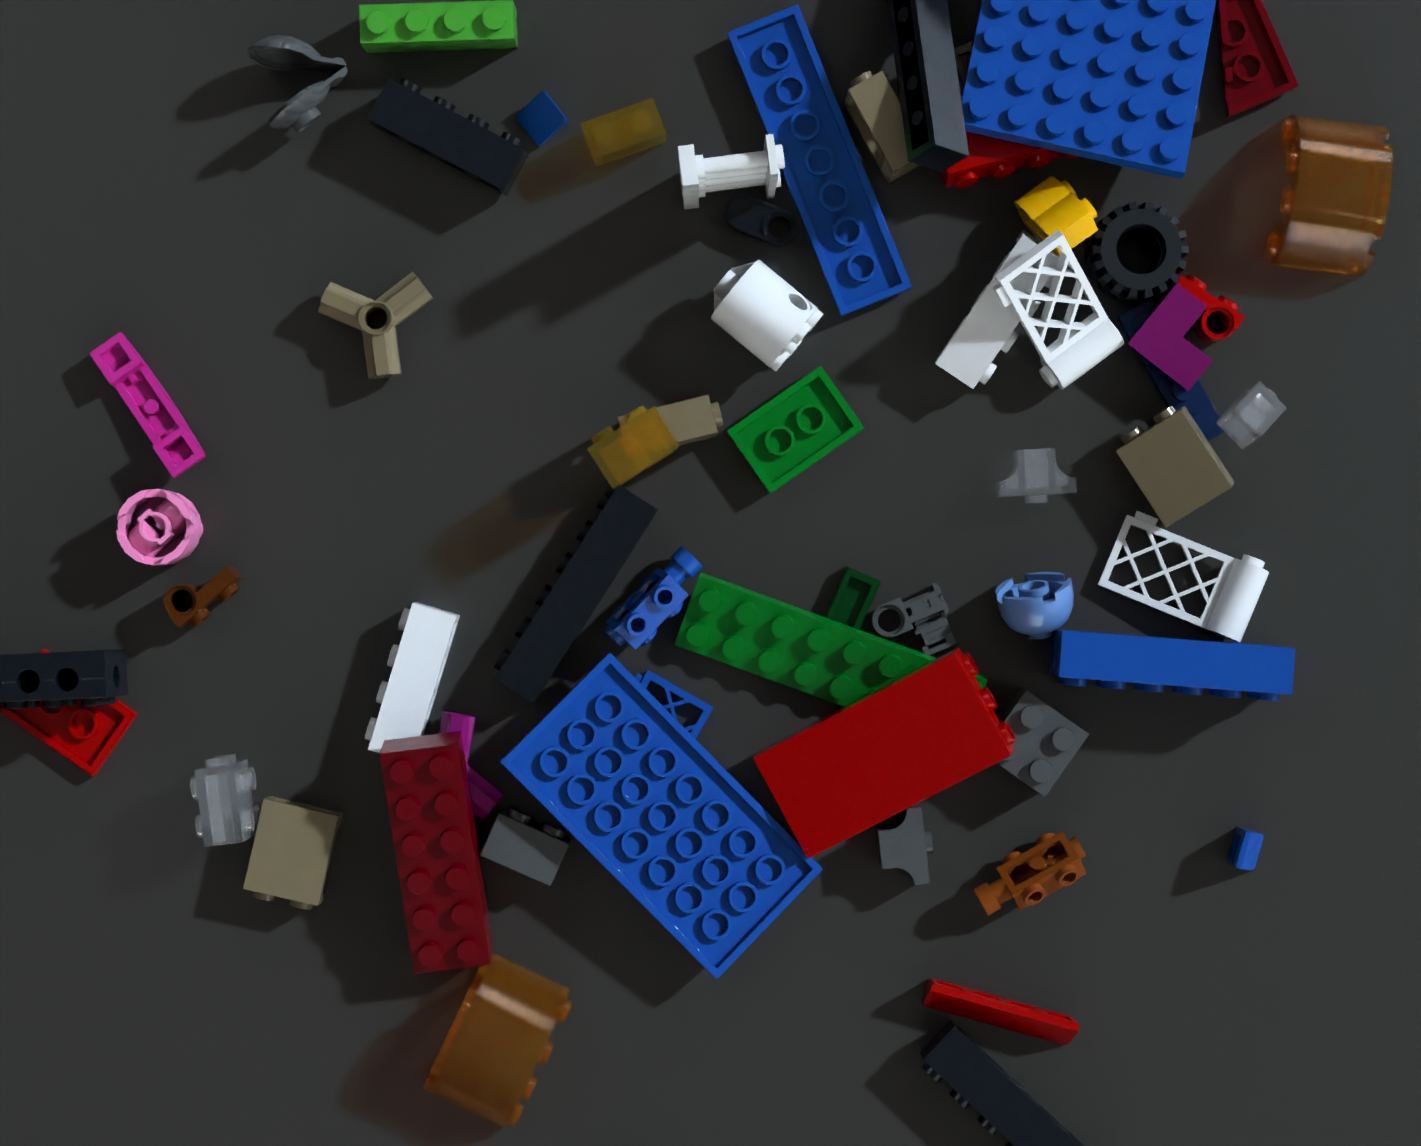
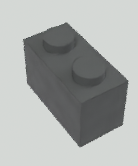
M510 807L509 812L501 810L480 856L551 886L571 842L570 839L564 837L566 831L549 823H545L544 827H540L529 822L531 819L529 814Z

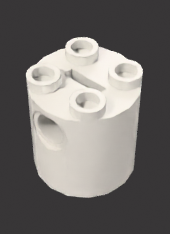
M759 259L756 262L732 267L713 290L714 313L711 316V320L775 372L792 355L803 341L804 336L808 331H811L823 316V313L814 304Z

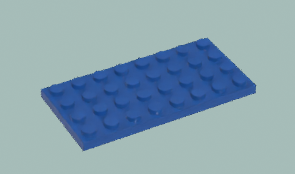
M610 652L499 761L715 979H718L823 870L812 857L809 859L806 857L802 847Z

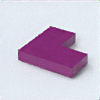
M1176 282L1128 341V345L1189 391L1213 362L1211 358L1183 337L1207 306Z

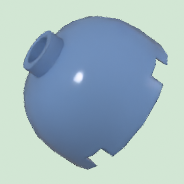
M1047 571L1024 574L1028 580L1027 582L1014 584L1013 578L999 584L995 594L1000 615L1009 628L1018 633L1030 635L1031 639H1045L1053 634L1052 631L1060 628L1070 617L1074 606L1073 586L1071 578L1069 577L1065 581L1063 573Z

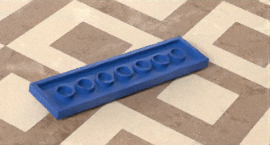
M798 4L727 32V38L767 135H774L775 145L782 144L785 168H782L781 171L840 317L910 290L912 285Z

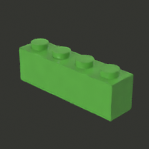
M513 0L359 5L360 44L366 53L518 48L517 10Z

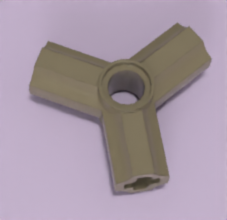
M411 272L376 300L330 282L320 300L318 313L361 330L368 378H388L402 375L396 327L434 298L414 272ZM376 310L385 311L387 314L386 324L380 329H371L369 326L370 315Z

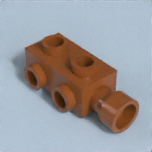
M1063 831L1056 835L1046 833L1036 840L1035 847L1026 852L1015 851L1006 855L1002 860V865L996 868L1001 878L989 885L985 882L974 888L973 891L988 916L1000 910V905L1012 898L1019 910L1022 911L1029 906L1040 903L1045 897L1057 890L1074 884L1079 878L1086 875V870L1081 859L1086 857V854L1076 837L1068 840Z

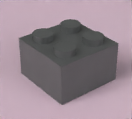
M1020 688L999 718L1000 723L1004 721L1008 723L1015 736L1016 742L1012 744L1014 751L1011 756L997 764L1046 797L1089 734L1028 690Z

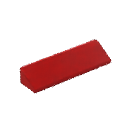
M934 978L928 979L922 1000V1005L928 1008L1062 1045L1069 1044L1078 1033L1080 1027L1074 1017Z

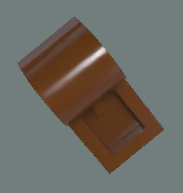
M226 566L202 588L194 584H175L164 595V607L169 613L170 619L178 628H185L189 625L196 628L211 615L208 608L217 600L224 603L238 592L240 588L237 586V583L244 577L234 566ZM183 590L188 591L193 598V604L186 612L178 607L176 601L178 594Z

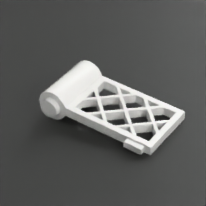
M1059 230L994 276L998 284L992 287L1004 307H1007L1009 304L1012 306L1041 357L1040 362L1043 367L1039 369V373L1051 388L1057 385L1063 390L1124 345L1120 332L1106 315L1066 238ZM1058 246L1061 254L1057 267L1043 266L1046 254ZM1022 272L1030 273L1025 291L1012 288L1011 280ZM1040 274L1054 275L1048 293L1035 292ZM1064 276L1075 277L1076 279L1072 295L1059 294ZM1032 300L1046 301L1041 318H1031L1028 316ZM1056 302L1069 303L1064 320L1051 319ZM1079 304L1090 305L1094 313L1082 322H1074ZM1048 327L1061 328L1058 339L1046 347L1044 338Z
M1136 511L1134 517L1126 515L1097 585L1199 626L1216 635L1240 643L1269 575V572L1263 569L1265 562L1243 554L1241 560L1176 535L1157 527V518L1140 511ZM1132 525L1146 531L1152 546L1131 554L1125 540L1130 526ZM1153 534L1166 540L1156 544ZM1171 542L1181 545L1187 561L1167 568L1158 548ZM1123 546L1126 557L1117 560ZM1188 549L1196 551L1202 555L1192 558ZM1154 550L1162 571L1142 579L1133 558ZM1205 557L1223 562L1217 578L1202 583L1194 562ZM1129 560L1137 581L1124 587L1108 581L1113 567ZM1189 564L1197 586L1177 593L1169 572ZM1164 575L1173 596L1157 601L1149 597L1144 582ZM1214 583L1208 597L1205 587ZM1139 585L1143 595L1129 588ZM1200 589L1206 603L1200 618L1186 613L1179 597ZM1175 600L1178 609L1164 603Z

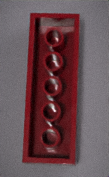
M461 731L384 740L380 751V760L414 974L491 965L493 942Z

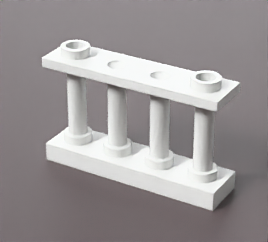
M768 134L765 135L763 151L703 158V154L695 155L694 144L678 146L679 175L684 210L699 208V198L706 197L705 193L765 185L766 198H774L776 187H781L780 169L785 168L782 144L775 145L774 135Z

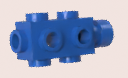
M681 546L671 556L672 561L664 570L657 568L650 576L642 579L639 587L624 603L617 605L613 614L605 621L609 626L604 632L620 647L626 642L636 650L640 645L648 644L657 633L656 628L666 618H672L682 609L683 601L688 594L680 585L689 576L693 578L703 568L699 561L684 547ZM651 583H656V584L647 592L648 586H649ZM630 610L622 619H620L623 611Z

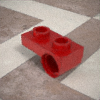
M1182 275L1179 276L1180 278L1177 283L1207 306L1194 323V331L1199 339L1207 343H1215L1227 338L1234 330H1237L1245 316L1237 312L1239 306L1235 302L1221 295L1217 299L1205 291L1207 288L1205 283L1192 275H1187L1186 278ZM1174 285L1170 286L1168 290H1166V293H1168ZM1210 314L1217 315L1222 320L1223 329L1220 334H1214L1207 328L1206 321Z

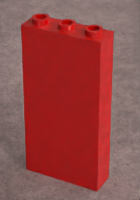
M958 647L762 749L753 757L808 859L1012 755L1014 751L1012 744L1016 742L1015 736L1006 721L1000 723L994 712V709L997 708V703L988 687L982 689L975 675L979 671L969 653L963 655Z

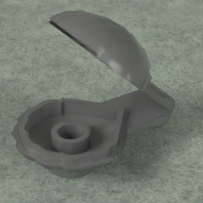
M267 36L256 41L247 49L249 58L255 60L254 63L262 67L278 71L313 70L334 74L326 81L322 80L303 89L280 107L269 118L270 123L268 126L274 129L292 126L297 133H300L322 115L317 107L325 100L330 88L339 86L348 72L343 58L321 57L320 53L311 45L291 36Z

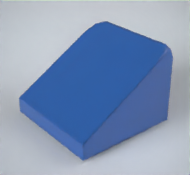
M544 90L515 117L539 148L569 124L565 115Z
M1241 827L1236 828L1226 860L1227 863L1235 868L1254 870L1264 835Z

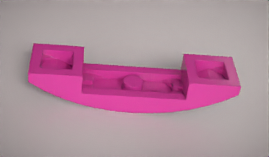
M122 332L117 333L89 353L109 384L116 388L153 443V449L173 478L178 477L206 457L198 440L170 396Z

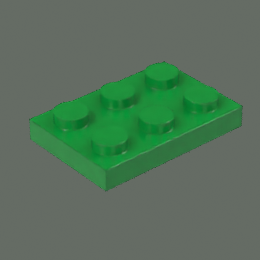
M819 366L727 430V433L771 494L863 430L864 427L822 366Z

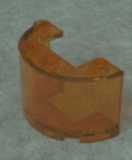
M1290 115L1289 119L1284 120L1281 130V141L1286 142L1285 173L1290 174L1289 188L1283 190L1280 204L1281 212H1285V221L1282 225L1275 228V233H1270L1268 239L1267 254L1272 256L1271 266L1362 277L1367 272L1375 257V251H1369L1371 243L1382 237L1391 193L1393 150L1392 146L1384 145V139H1389L1390 136L1387 127L1300 115Z
M492 953L491 965L480 966L434 1062L423 1090L504 1128L508 1124L515 1127L524 1108V1105L520 1104L519 1101L521 1097L529 1100L538 1081L537 1078L532 1076L538 1062L543 1065L546 1064L554 1047V1043L548 1041L557 1021L564 1023L573 1004L572 1001L567 1000L570 989Z

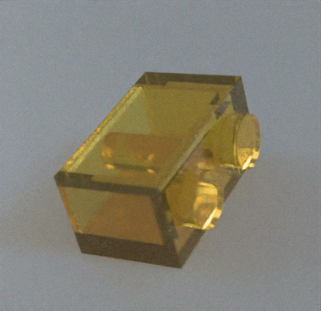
M653 97L581 123L595 167L667 142L666 132Z
M642 405L624 417L627 423L619 429L613 431L611 426L590 438L594 444L587 449L613 490L680 448L654 406L647 410Z

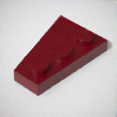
M1216 0L1226 119L1296 89L1299 84L1262 0Z

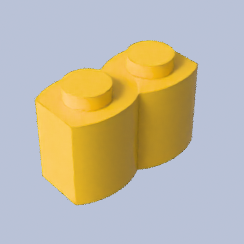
M1050 176L1014 201L1022 221L1042 240H1045L1055 231L1059 230L1072 249L1098 231L1094 221L1097 217L1094 207L1086 198L1079 200L1073 187L1066 180L1060 182L1055 177ZM1057 246L1052 251L1060 257L1061 251Z

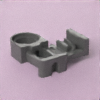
M936 583L931 584L933 590L905 602H902L899 597L882 604L873 614V629L877 635L885 639H893L914 629L912 624L914 623L916 627L915 635L921 634L925 643L922 651L927 655L932 656L957 645L947 619H942L939 612L942 611L945 617L949 612V608L942 597L939 585ZM887 610L896 612L900 617V626L892 632L882 630L878 624L879 615ZM943 639H946L947 641L929 649L927 647Z

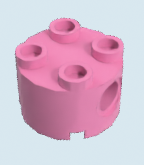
M141 490L126 500L117 516V540L124 552L137 562L153 566L177 564L189 557L199 544L200 537L203 534V525L194 504L182 494L169 490Z

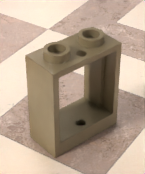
M868 71L850 82L852 87L847 91L844 106L887 183H890L920 166L908 161L901 104L883 71L875 75Z
M709 394L618 417L626 453L629 458L718 437L717 428L723 426L719 403H711Z

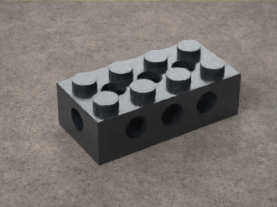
M126 649L0 655V709L2 708V702H4V710L40 707V700H42V708L78 705V699H81V706L115 704L116 696L128 695Z

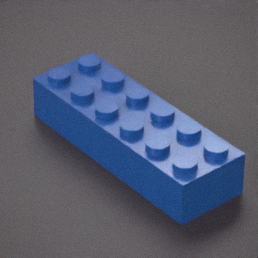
M1061 629L1052 631L1048 674L1057 676L1058 683L1063 685L1086 687L1087 679L1096 680V686L1110 689H1125V683L1130 682L1134 683V689L1149 692H1164V685L1172 686L1171 692L1188 695H1202L1203 688L1210 689V695L1227 698H1241V691H1248V698L1267 701H1280V694L1292 695L1296 648Z

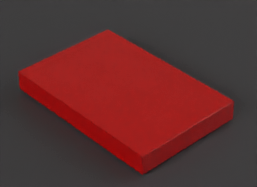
M42 649L40 653H50V651ZM117 698L115 704L81 706V699H78V705L42 708V700H40V707L4 710L3 705L0 709L3 715L92 777L97 775L139 714Z

